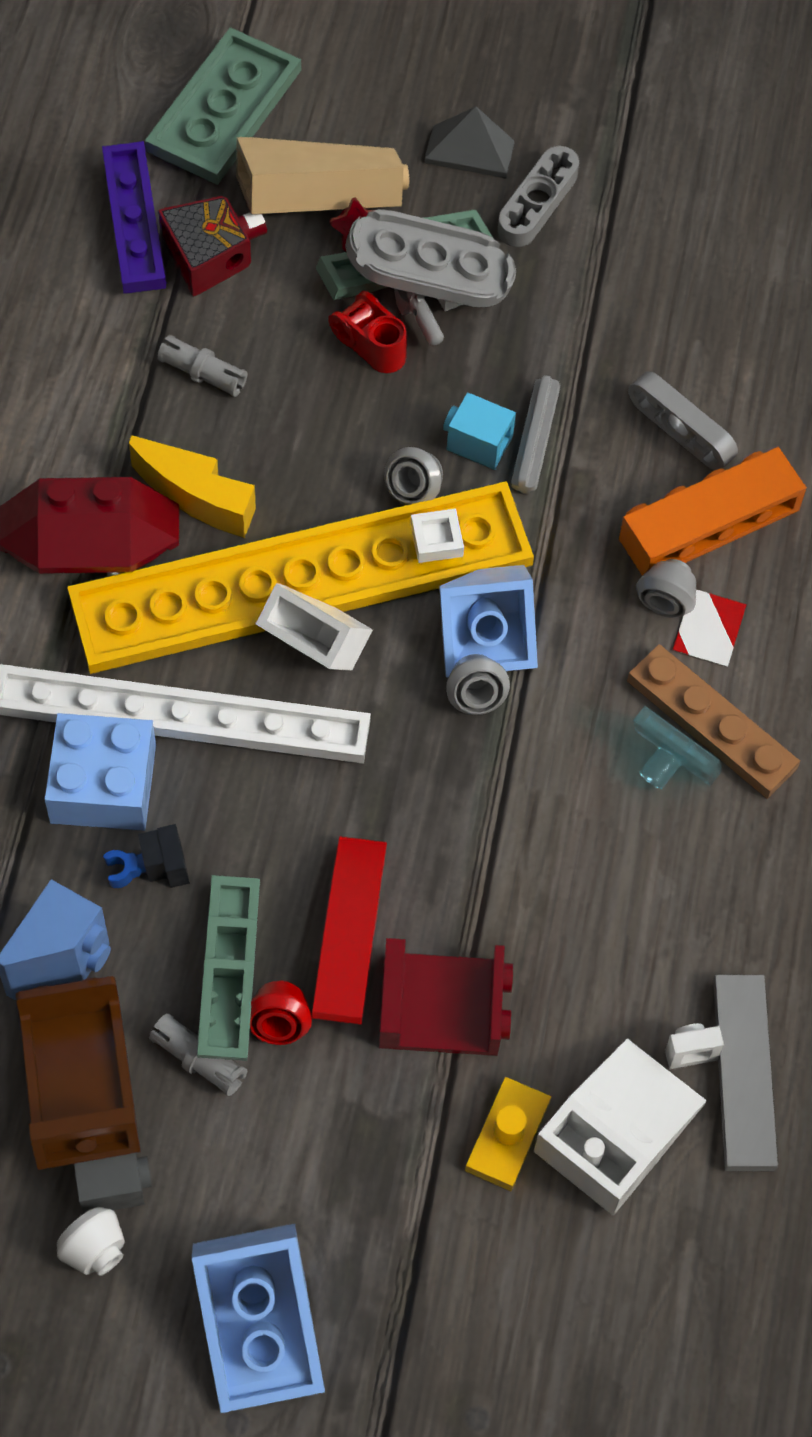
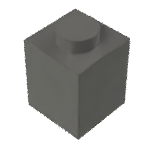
M137 1153L74 1164L79 1202L83 1214L96 1207L118 1210L145 1205L142 1188L152 1187L147 1156L138 1158Z

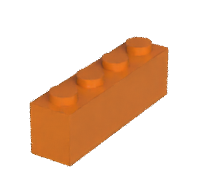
M779 446L765 453L758 451L750 454L741 464L732 468L714 470L703 481L690 487L679 486L671 490L659 501L650 505L643 503L633 507L623 516L619 540L643 576L657 562L667 561L668 559H677L684 563L689 562L798 512L807 487Z

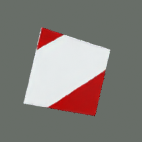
M696 589V605L692 612L683 616L673 650L728 667L747 604Z

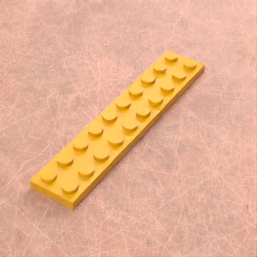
M507 481L434 498L429 501L409 504L138 569L133 572L67 586L89 672L93 674L264 632L266 630L257 626L256 622L276 583L345 612L439 589V586L478 569L515 565L533 566L534 555ZM456 508L464 544V556L418 563L410 525L411 515Z

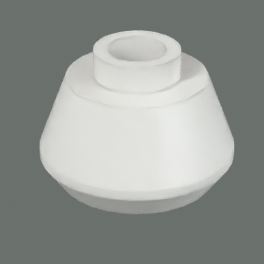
M96 1207L77 1218L66 1228L57 1241V1257L59 1260L85 1275L96 1271L101 1276L114 1268L123 1258L120 1250L125 1243L116 1213L111 1209Z

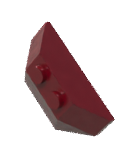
M132 477L39 478L0 506V551L5 554L9 553L17 561L39 574L133 572L153 561L166 550L171 551L179 546L180 507L178 503Z

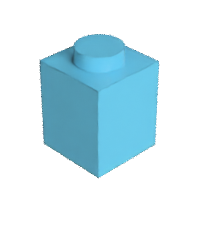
M467 392L460 406L453 405L445 419L443 430L448 432L447 450L495 470L513 437L516 412Z

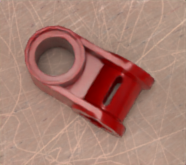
M363 290L357 294L356 301L342 312L335 311L329 315V325L335 336L344 345L353 349L376 371L393 373L405 365L407 359L406 327L400 319L383 307L375 296L368 291Z

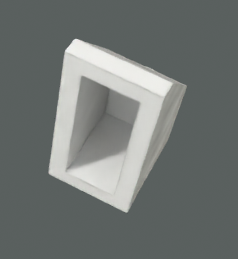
M279 583L275 584L256 622L257 626L325 667L336 670H353L373 629L341 610Z

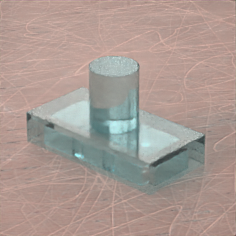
M646 706L642 708L633 720L635 731L658 748L639 772L654 787L662 790L681 765L709 786L713 784L722 772L719 759Z

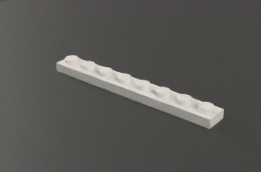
M0 664V715L56 722L57 713L153 720L155 736L364 764L371 713Z

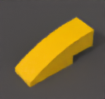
M131 436L129 449L132 467L149 486L178 503L180 509L191 517L216 529L245 538L256 510L255 485L219 476L216 458Z

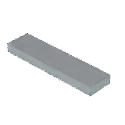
M715 975L713 985L716 1026L720 1027L724 1042L723 1049L718 1058L725 1171H776L778 1160L764 975Z

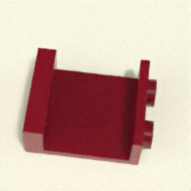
M386 938L379 1048L498 1056L501 1039L509 1040L511 1030V1010L502 1009L503 992L511 993L513 983V963H504L505 946L495 945L493 959L405 953L406 939Z

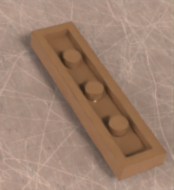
M659 644L629 672L628 683L766 799L798 769L800 764L798 758L662 645Z

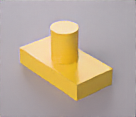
M505 1077L466 1164L465 1172L512 1191L552 1096Z

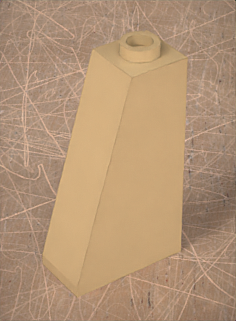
M237 137L236 177L251 214L341 210L347 208L354 197L365 208L402 206V192L409 187L407 164H402L394 148Z

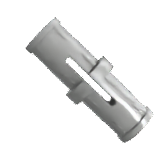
M168 335L165 338V342L169 343V346L162 342L158 351V360L190 374L191 380L197 383L205 381L230 393L234 397L240 393V389L236 388L237 386L243 389L247 380V371L216 358L214 351L207 348L199 350L176 339L172 335Z
M168 1013L163 1015L154 1025L160 1032L151 1031L150 1041L157 1043L182 1061V1068L188 1073L197 1072L221 1089L227 1096L234 1094L243 1082L237 1078L244 1079L247 1075V1069L238 1065L233 1060L197 1058L198 1035L176 1021L172 1015Z

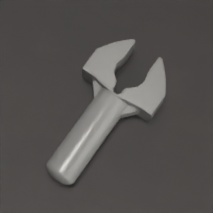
M394 289L396 304L401 314L413 313L428 344L431 346L440 344L444 340V335L425 301V296Z

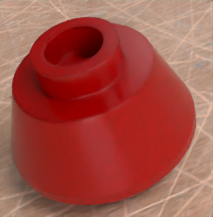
M272 981L264 984L253 996L251 1001L250 1031L261 1041L273 1045H286L301 1039L309 1032L312 1024V1015L304 993L296 985L287 981Z

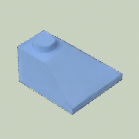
M525 565L478 569L439 586L446 677H449L455 664L460 659L472 654L487 656L499 663L505 671L538 668L533 579Z

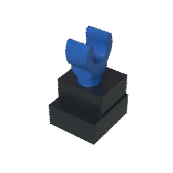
M176 824L138 834L141 854H126L120 850H111L103 856L107 866L115 864L125 866L121 873L108 876L112 888L127 886L133 878L139 877L141 873L147 872L150 882L168 878L171 888L190 884Z

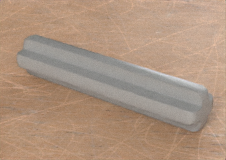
M547 375L535 381L511 481L512 488L520 491L521 494H529L530 491L537 489L560 391L559 381Z

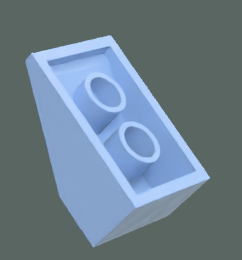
M295 1224L193 1243L192 1263L220 1412L224 1413L325 1392Z

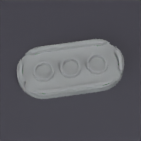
M375 210L368 212L366 217L361 219L359 217L352 224L346 239V252L350 262L361 275L370 281L382 286L467 306L489 307L501 302L508 295L516 277V268L512 257L508 252L505 256L503 251L499 249L500 243L491 236L475 230L396 211Z

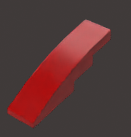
M339 836L312 1010L313 1019L362 1024L387 842Z

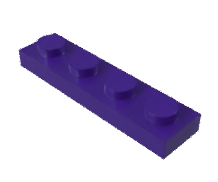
M144 141L102 146L123 294L166 289Z

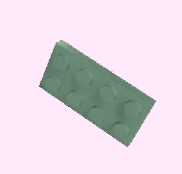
M230 27L145 139L146 152L218 185L237 159V137H253L301 72V59Z

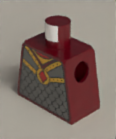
M223 196L158 210L161 238L193 297L248 268L251 264L250 240L267 234V227L262 214H251L249 212L237 217L229 200Z

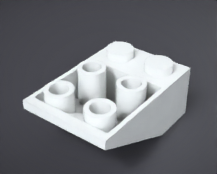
M627 1038L566 1100L539 1132L534 1152L614 1216L707 1100Z

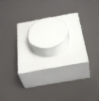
M456 508L411 515L410 525L418 563L464 556V544Z
M690 1024L677 1029L675 1034L670 1035L665 1049L669 1069L717 1061L724 1046L720 1027L704 1028L703 1024Z

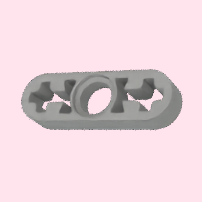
M555 146L545 151L499 214L498 235L505 244L513 247H522L529 244L574 185L578 176L579 157L572 149L564 146ZM560 165L566 166L567 168L562 167L555 175V180L551 178L553 168H558ZM533 190H542L550 198L545 202H534L527 194ZM524 212L526 214L525 225H518L516 228L511 227L510 224L516 225L520 221Z
M645 372L629 386L628 393L633 404L710 469H722L737 456L738 448L731 435L657 374Z

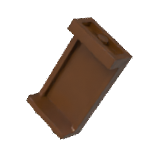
M92 977L78 982L54 986H39L17 992L16 1003L21 1022L31 1123H29L30 1139L37 1169L41 1170L141 1152L121 1006L115 977Z

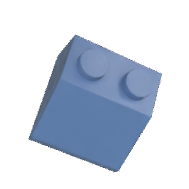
M51 879L0 953V977L6 995L16 1000V993L19 991L30 990L39 986H54L78 982L86 979L91 971L98 972L105 964L111 951V947L108 946L110 943L102 907Z

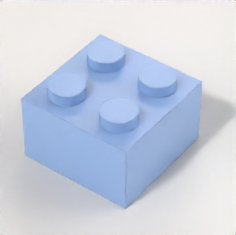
M57 713L45 794V804L50 824L146 830L156 751L153 720Z

